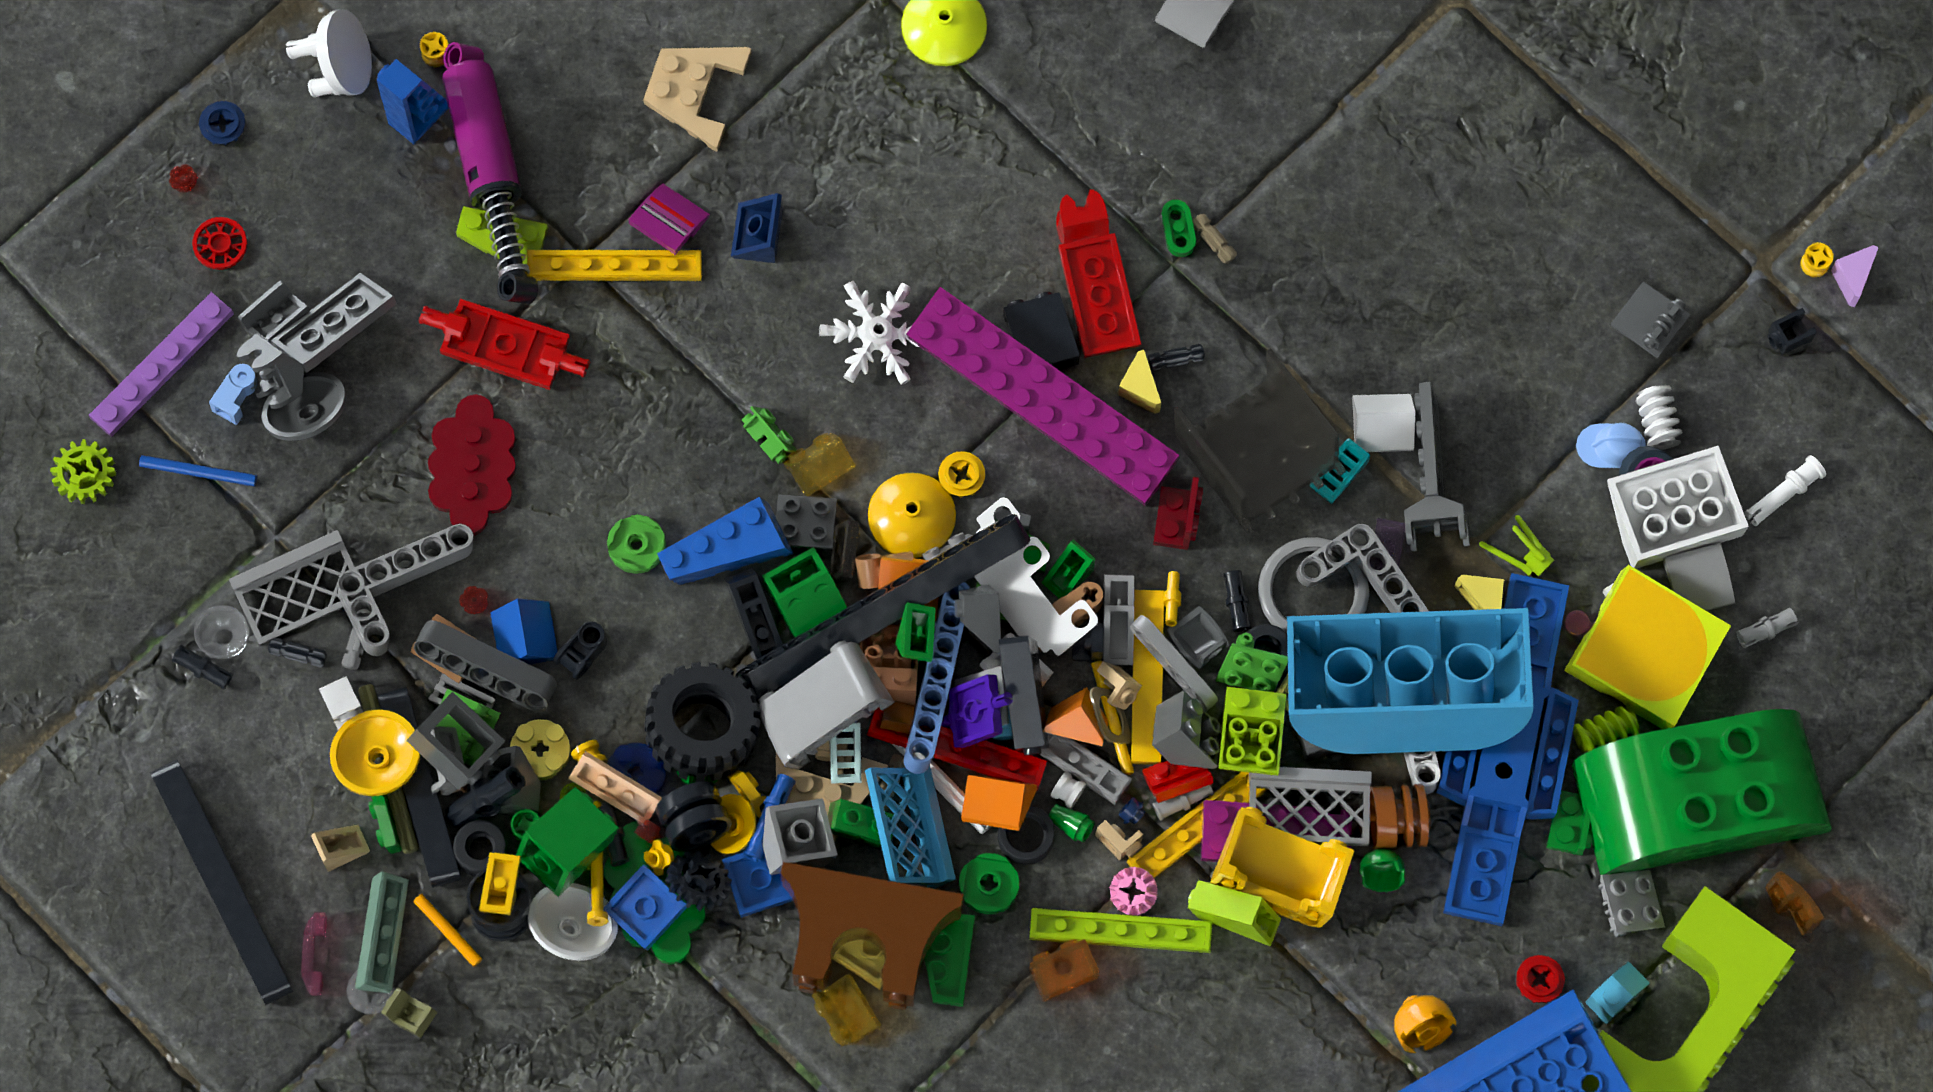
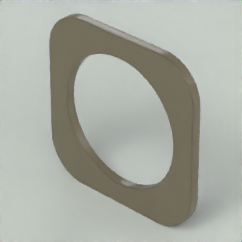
M1100 687L1091 688V703L1104 739L1111 743L1129 744L1131 742V732L1124 709L1116 707L1122 724V731L1119 736L1109 730L1101 715L1100 698L1101 696L1109 698L1113 690Z

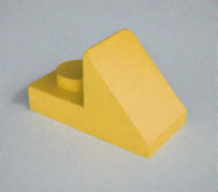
M490 852L480 911L505 915L511 914L517 897L516 883L521 861L520 856Z

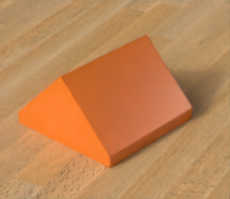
M1087 687L1051 707L1044 732L1099 746L1103 745L1104 737L1100 732ZM1100 708L1102 718L1108 727L1107 718Z
M968 775L961 816L962 821L1019 831L1037 791V785L982 775Z

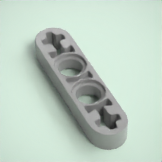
M1141 615L1130 625L1132 632L1179 686L1192 699H1196L1206 712L1218 702V698L1212 689L1147 617Z

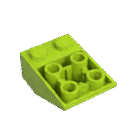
M1227 687L1221 726L1219 769L1279 775L1286 694Z

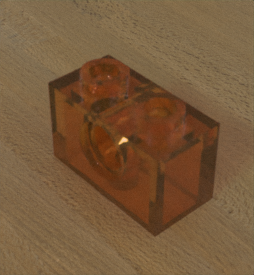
M1072 939L1063 943L1060 946L1061 950L1050 954L1049 951H1045L1032 958L1034 962L1029 964V971L1043 1002L1099 978L1100 971L1085 939L1080 942ZM1059 962H1066L1071 966L1072 970L1067 974H1060L1055 970L1054 966Z

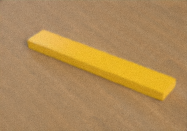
M527 250V265L530 270L528 276H533L537 281L702 280L701 250H679L676 255L668 250Z
M1134 590V621L1143 615L1162 634L1164 625V591ZM1134 634L1132 678L1142 687L1132 703L1131 763L1155 765L1161 763V754L1152 746L1156 706L1162 703L1163 666Z
M1240 772L1205 800L1249 803V772ZM1256 788V799L1269 789ZM1203 802L1129 858L1126 863L1130 867L1142 868L1149 872L1153 878H1156L1201 843Z

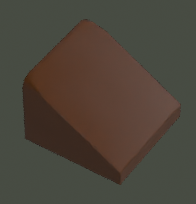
M895 701L883 710L880 728L909 734L913 724L915 705Z

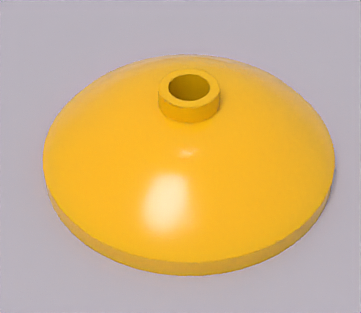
M904 473L891 477L877 488L869 503L868 523L870 531L877 543L891 554L911 551L914 558L923 557L922 554L934 547L939 549L943 547L952 535L955 527L956 509L951 495L941 486L939 481L924 474ZM913 505L917 508V511L909 513L906 510L907 507Z
M369 710L347 720L335 734L330 748L331 766L340 783L350 791L364 796H381L402 787L414 774L420 759V753L406 741L415 731L412 725L399 714L387 710ZM383 757V762L380 764L374 763L376 758Z

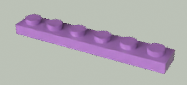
M211 292L89 414L90 419L112 437L234 314L232 309Z

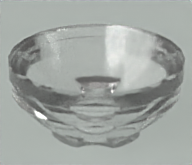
M218 605L209 608L200 615L195 624L194 637L198 647L206 655L215 659H228L239 654L244 649L249 638V627L240 611L230 606ZM222 629L230 630L233 634L232 640L225 645H221L215 640L216 634Z

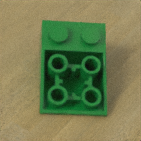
M814 547L762 575L763 587L794 638L847 608L829 571Z

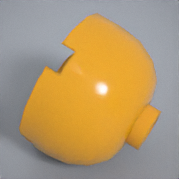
M1413 995L1408 997L1397 1011L1394 1019V1030L1404 1051L1416 1053L1414 1048L1424 1045L1423 1049L1427 1051L1444 1042L1453 1033L1450 1027L1452 1024L1456 1025L1457 1021L1449 1007L1441 999L1432 995Z

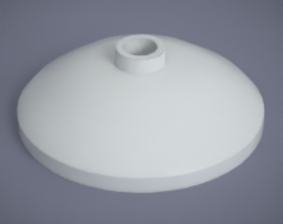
M572 883L559 897L548 887H545L533 898L528 913V924L538 943L549 952L569 960H589L604 954L612 946L618 930V923L609 915L606 925L591 926L587 923V913L591 911V888ZM603 897V903L605 906L608 903V901Z

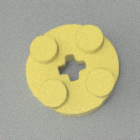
M542 719L529 721L526 724L520 725L512 737L510 747H521L539 780H547L556 776L570 759L569 739L563 728L552 721ZM537 743H543L545 747H549L548 751L543 752L542 757H537V753L532 751V748L536 747Z

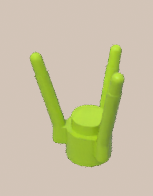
M1519 515L1515 516V520L1524 533L1516 525L1512 527V530L1530 550L1523 558L1527 562L1526 564L1483 541L1479 542L1480 547L1518 567L1528 576L1534 572L1539 577L1554 562L1550 553L1541 545Z

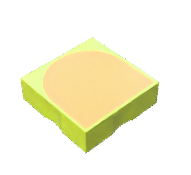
M1628 565L1620 571L1600 606V611L1594 625L1583 636L1564 671L1595 690L1618 699L1624 705L1628 703L1634 713L1659 728H1673L1731 625Z

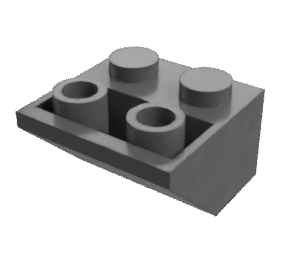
M1185 691L1157 705L1152 746L1171 764L1208 769L1218 767L1221 726L1218 720L1211 717L1202 708L1201 704L1196 699H1192Z

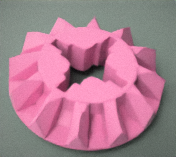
M1138 867L1124 868L1114 876L1109 887L1110 900L1114 903L1117 910L1127 915H1140L1147 912L1154 905L1158 893L1157 884L1153 876L1146 870ZM1135 878L1136 888L1145 892V894L1135 895L1131 903L1130 894L1122 891V888L1131 887Z

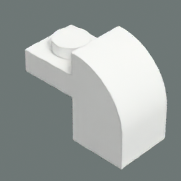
M347 676L319 688L338 730L347 720L363 712Z

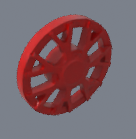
M215 217L203 222L197 228L193 236L192 247L196 258L204 266L215 270H223L233 267L244 257L247 250V237L243 228L236 221L226 217ZM215 224L218 231L210 234L207 227ZM226 224L233 226L229 235L223 232ZM199 236L208 238V245L198 244ZM242 236V243L232 244V238ZM231 249L239 252L234 259L227 254ZM210 250L213 254L205 260L201 254ZM217 255H224V263L216 264Z

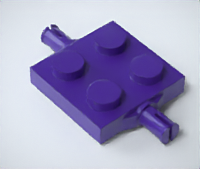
M991 674L950 688L948 715L943 716L941 726L951 728L954 747L965 748L1003 734L1000 709L1012 704L1013 700L1011 698L1013 696L1009 692L999 695L997 675Z

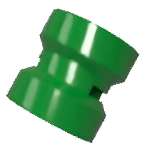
M520 810L512 817L511 829L519 843L522 841L524 832L540 819L533 810Z

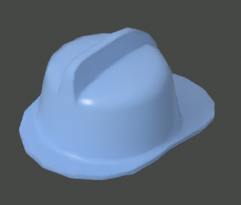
M1626 423L1590 425L1582 430L1576 443L1577 453L1582 461L1598 468H1620L1622 461L1629 452L1638 447L1646 446L1642 434Z

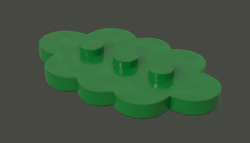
M633 821L623 827L625 833L623 841L630 859L627 864L613 867L610 863V857L605 863V880L614 889L611 899L643 864L653 872V868L644 860V853L651 849L654 840H660L671 848L668 839H658L655 830L648 823L644 825L639 821ZM673 851L674 859L677 855L682 857L684 852ZM668 868L664 869V874L657 877L670 888L671 884L665 882L668 876L666 873ZM694 904L690 908H686L651 946L658 960L672 965L686 959L691 949L689 934L698 930L704 923L706 917L705 906L701 911H698ZM622 928V934L630 945L643 948Z

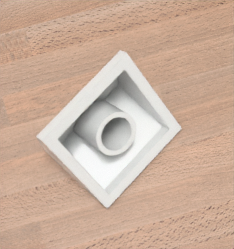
M1411 394L1352 396L1354 440L1357 445L1366 452L1414 451L1415 408Z

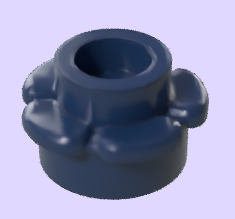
M1133 797L1125 804L1118 814L1124 820L1123 824L1126 825L1131 822L1134 825L1142 818L1146 812L1142 808L1144 806L1143 801L1139 802Z

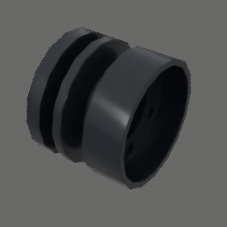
M485 868L475 875L468 886L466 898L472 924L479 934L489 940L500 942L513 940L523 934L529 926L528 913L532 899L528 883L522 874L518 872L516 883L517 897L510 915L480 911L487 870Z

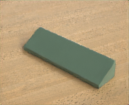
M383 871L372 879L355 989L384 993L392 992L409 879Z

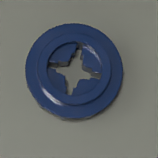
M218 101L210 104L203 110L199 119V128L203 137L213 145L217 143L226 146L227 143L232 141L237 142L241 133H244L246 121L242 110L237 105L228 101ZM221 114H223L226 122L230 123L226 125L223 133L219 126H215L220 123Z

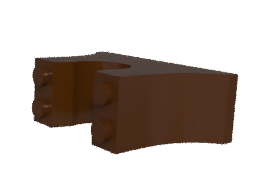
M787 862L782 864V886L792 897L800 918L799 941L792 973L794 986H799L798 990L806 993H816L817 990L824 991L832 974V961L837 950L850 941L865 940L875 944L885 957V964L882 968L883 1002H889V1007L906 1010L907 1006L913 1007L920 970L927 951L943 929L961 918L963 894Z

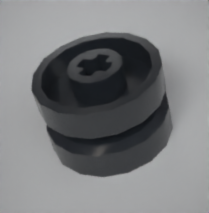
M700 781L684 785L667 794L657 804L655 812L663 828H667L665 835L673 851L690 852L701 849L716 842L730 830L732 821L725 806L721 805L722 799L714 783Z

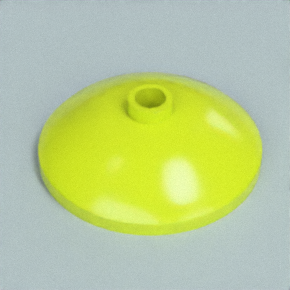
M911 0L906 6L902 17V34L910 51L924 62L937 66H952L971 58L982 46L987 31L986 15L978 0ZM941 15H948L949 19L944 21L939 17Z

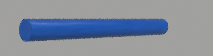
M141 455L139 460V467L253 487L256 486L257 475L144 455Z

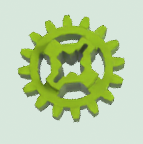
M82 439L81 446H76L72 441L70 442V450L67 451L62 447L60 451L63 456L61 458H53L57 467L50 468L52 475L56 476L52 479L55 487H59L58 492L61 496L67 494L70 502H73L76 497L79 498L81 504H85L87 497L96 502V494L100 493L106 496L107 493L104 487H113L114 485L109 477L116 476L115 469L111 467L115 462L112 457H107L109 452L105 447L99 450V445L96 441L91 446H88L85 439ZM97 459L102 463V472L96 468L98 464L96 462ZM65 472L71 476L69 479L70 484L65 481Z

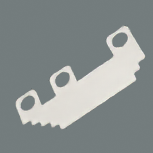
M1005 497L1000 498L977 517L976 520L981 528L976 533L995 523L994 512L1000 506L1008 507L1012 514H1017L1019 520L1020 514L1009 499ZM1030 537L1031 541L1024 548L974 577L981 586L990 585L999 593L1000 612L1019 637L1030 636L1037 641L1038 647L1044 653L1052 649L1056 655L1060 656L1097 625L1098 617L1084 600L1077 601L1062 615L1058 614L1030 577L1046 564L1050 558L1049 552L1037 537ZM1031 545L1037 546L1041 550L1040 561L1033 565L1028 564L1023 558L1024 550ZM1077 609H1084L1089 614V623L1084 628H1077L1072 624L1071 616Z

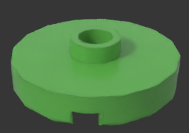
M637 514L615 523L609 532L607 546L609 556L617 567L625 572L638 574L648 572L660 563L657 553L666 549L664 532L656 521L650 517ZM634 542L642 543V547L637 550L631 546Z

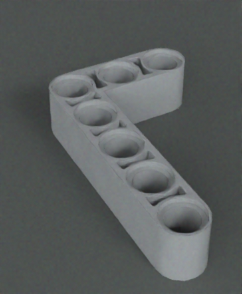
M464 524L453 525L349 569L340 575L337 583L339 599L364 650L372 656L383 655L388 650L390 644L388 627L373 597L468 557L473 550V533L468 526ZM460 537L466 539L467 543L460 546L452 541ZM430 549H436L440 554L436 557H429L426 555V552ZM406 560L412 562L413 566L404 569L398 564ZM376 572H382L386 575L382 580H375L371 576ZM348 584H355L359 587L354 592H348L344 589ZM361 609H367L371 612L367 617H359L356 613ZM375 634L381 635L384 638L378 643L369 641V637Z
M1357 524L1306 557L1296 571L1297 579L1302 585L1313 587L1352 561H1355L1390 613L1403 612L1405 606L1414 607L1416 612L1429 611L1375 532L1365 524ZM1353 534H1363L1367 544L1364 546L1356 545L1353 541ZM1331 549L1339 550L1343 560L1340 562L1332 561L1329 558L1328 551ZM1372 557L1379 558L1383 562V569H1373L1369 564V559ZM1307 565L1315 566L1318 570V577H1308L1304 572V567ZM1390 581L1396 582L1400 587V593L1397 595L1389 593L1386 583Z

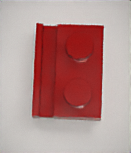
M1165 761L1142 770L1144 779L1153 796L1155 795L1157 803L1214 783L1208 768L1176 765Z

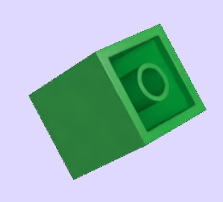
M574 787L525 831L516 856H520V862L559 897L613 841L618 827L610 815L602 813L594 805L589 795L581 793Z

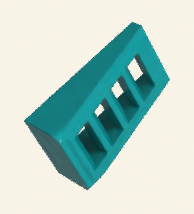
M1347 438L1309 486L1333 504L1368 464L1370 454L1350 438ZM1346 453L1350 454V455H1351L1353 458H1355L1358 462H1357V463L1354 462L1351 458H1349V457L1346 455ZM1339 461L1343 462L1351 471L1347 472L1337 463ZM1333 470L1343 478V481L1340 482L1329 472ZM1324 478L1336 487L1334 492L1321 482Z

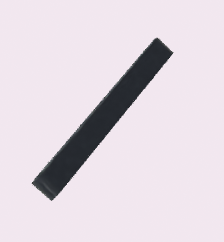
M176 759L150 772L265 1005L293 992L179 761Z

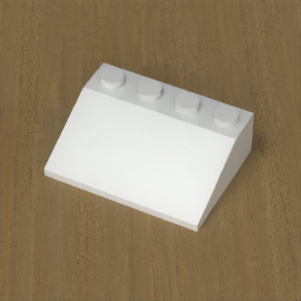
M1719 446L1607 480L1622 543L1630 565L1635 569L1660 562L1667 556L1741 537L1749 527Z

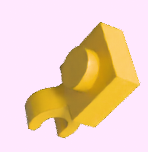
M737 770L729 775L728 779L740 795L751 803L756 817L760 818L762 813L759 808L767 796H760L756 789L759 784L749 772L744 773Z

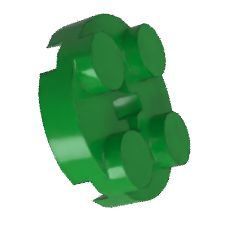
M984 853L976 856L975 859H972L963 867L959 878V890L963 894L964 903L974 911L988 915L1006 911L1015 901L1019 891V875L1005 857L995 853ZM987 876L993 877V882L998 883L997 888H992L991 891H986L985 887L981 886L980 883L981 881H986Z

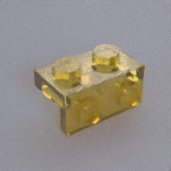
M833 433L819 435L813 440V445L805 450L804 448L795 450L788 456L789 460L783 463L785 468L792 473L804 496H810L856 467L840 437Z
M846 974L824 991H817L812 994L817 1013L826 1019L830 1026L829 1031L832 1038L841 1046L854 1045L882 1026L851 974Z

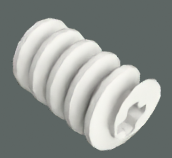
M1670 385L1646 388L1638 393L1639 396L1636 399L1638 406H1641L1639 414L1641 417H1644L1641 422L1642 426L1647 428L1644 431L1645 437L1649 439L1647 446L1661 450L1672 448L1681 443L1680 440H1675V437L1681 435L1682 430L1673 429V426L1680 421L1678 418H1670V415L1676 413L1677 409L1675 407H1667L1668 404L1674 401V397L1664 395L1672 390Z

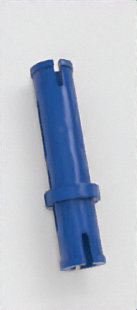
M778 774L770 796L764 799L763 804L765 807L757 822L755 832L743 852V856L747 859L761 862L764 854L763 837L766 808L768 806L786 804L791 790L796 783L793 778L785 774Z

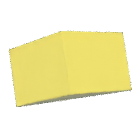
M1141 350L1136 354L1121 381L1118 395L1155 414L1160 412L1161 400L1145 352Z
M1461 575L1457 578L1454 587L1474 610L1501 609L1504 579Z

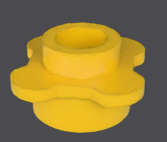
M654 840L651 849L644 853V860L653 868L656 876H661L664 874V869L669 868L671 862L674 861V853L662 841Z

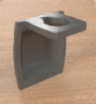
M1200 606L1179 620L1176 626L1167 629L1179 651L1198 669L1230 647L1221 628Z

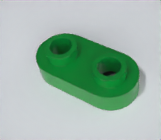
M1170 200L1163 206L1161 213L1166 245L1169 252L1174 256L1185 257L1193 252L1196 243L1190 208L1182 200ZM1172 214H1178L1181 218L1179 220H1173L1170 216ZM1182 240L1186 245L1179 247L1176 245V242Z

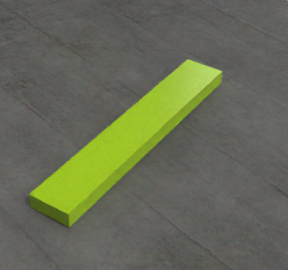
M1032 908L1029 940L1210 953L1212 921Z

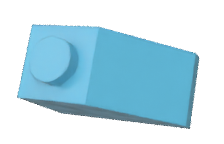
M1628 961L1592 993L1585 1003L1607 1025L1650 983Z

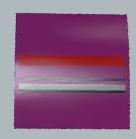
M663 183L645 199L628 221L631 226L676 255L689 237L693 238L710 217V214Z

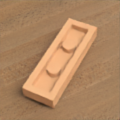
M586 751L568 778L644 825L647 824L657 804L662 799L659 795Z

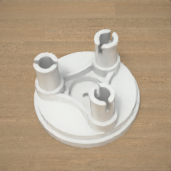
M339 9L331 11L321 19L317 33H313L305 39L288 41L286 44L288 47L293 46L286 48L290 59L309 55L318 57L324 77L309 80L308 89L312 97L332 93L348 96L361 94L370 82L372 59L369 42L361 23L348 10Z

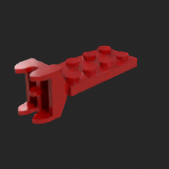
M1091 189L1085 206L1076 207L1075 201L1067 194L1061 200L1056 217V228L1059 240L1062 243L1058 245V250L1083 356L1088 358L1141 346V340L1115 233L1109 234V217L1105 202L1097 191Z

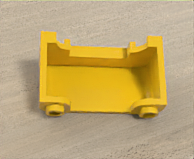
M1241 807L1232 825L1210 883L1262 897L1278 915L1307 926L1322 927L1334 914L1354 850L1347 848L1346 843L1336 839H1330L1329 842H1324L1321 845L1267 825V819L1262 816L1263 812L1254 807Z

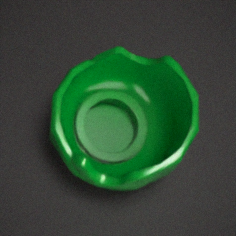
M1373 850L1366 853L1360 862L1359 873L1362 876V884L1370 890L1390 892L1399 889L1405 882L1404 862L1398 854L1391 850Z

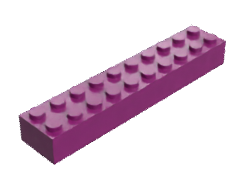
M939 287L906 333L909 340L1144 506L1148 504L1180 459L1179 454L941 287Z

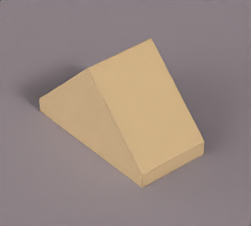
M359 825L315 832L311 835L327 871H331L370 852Z

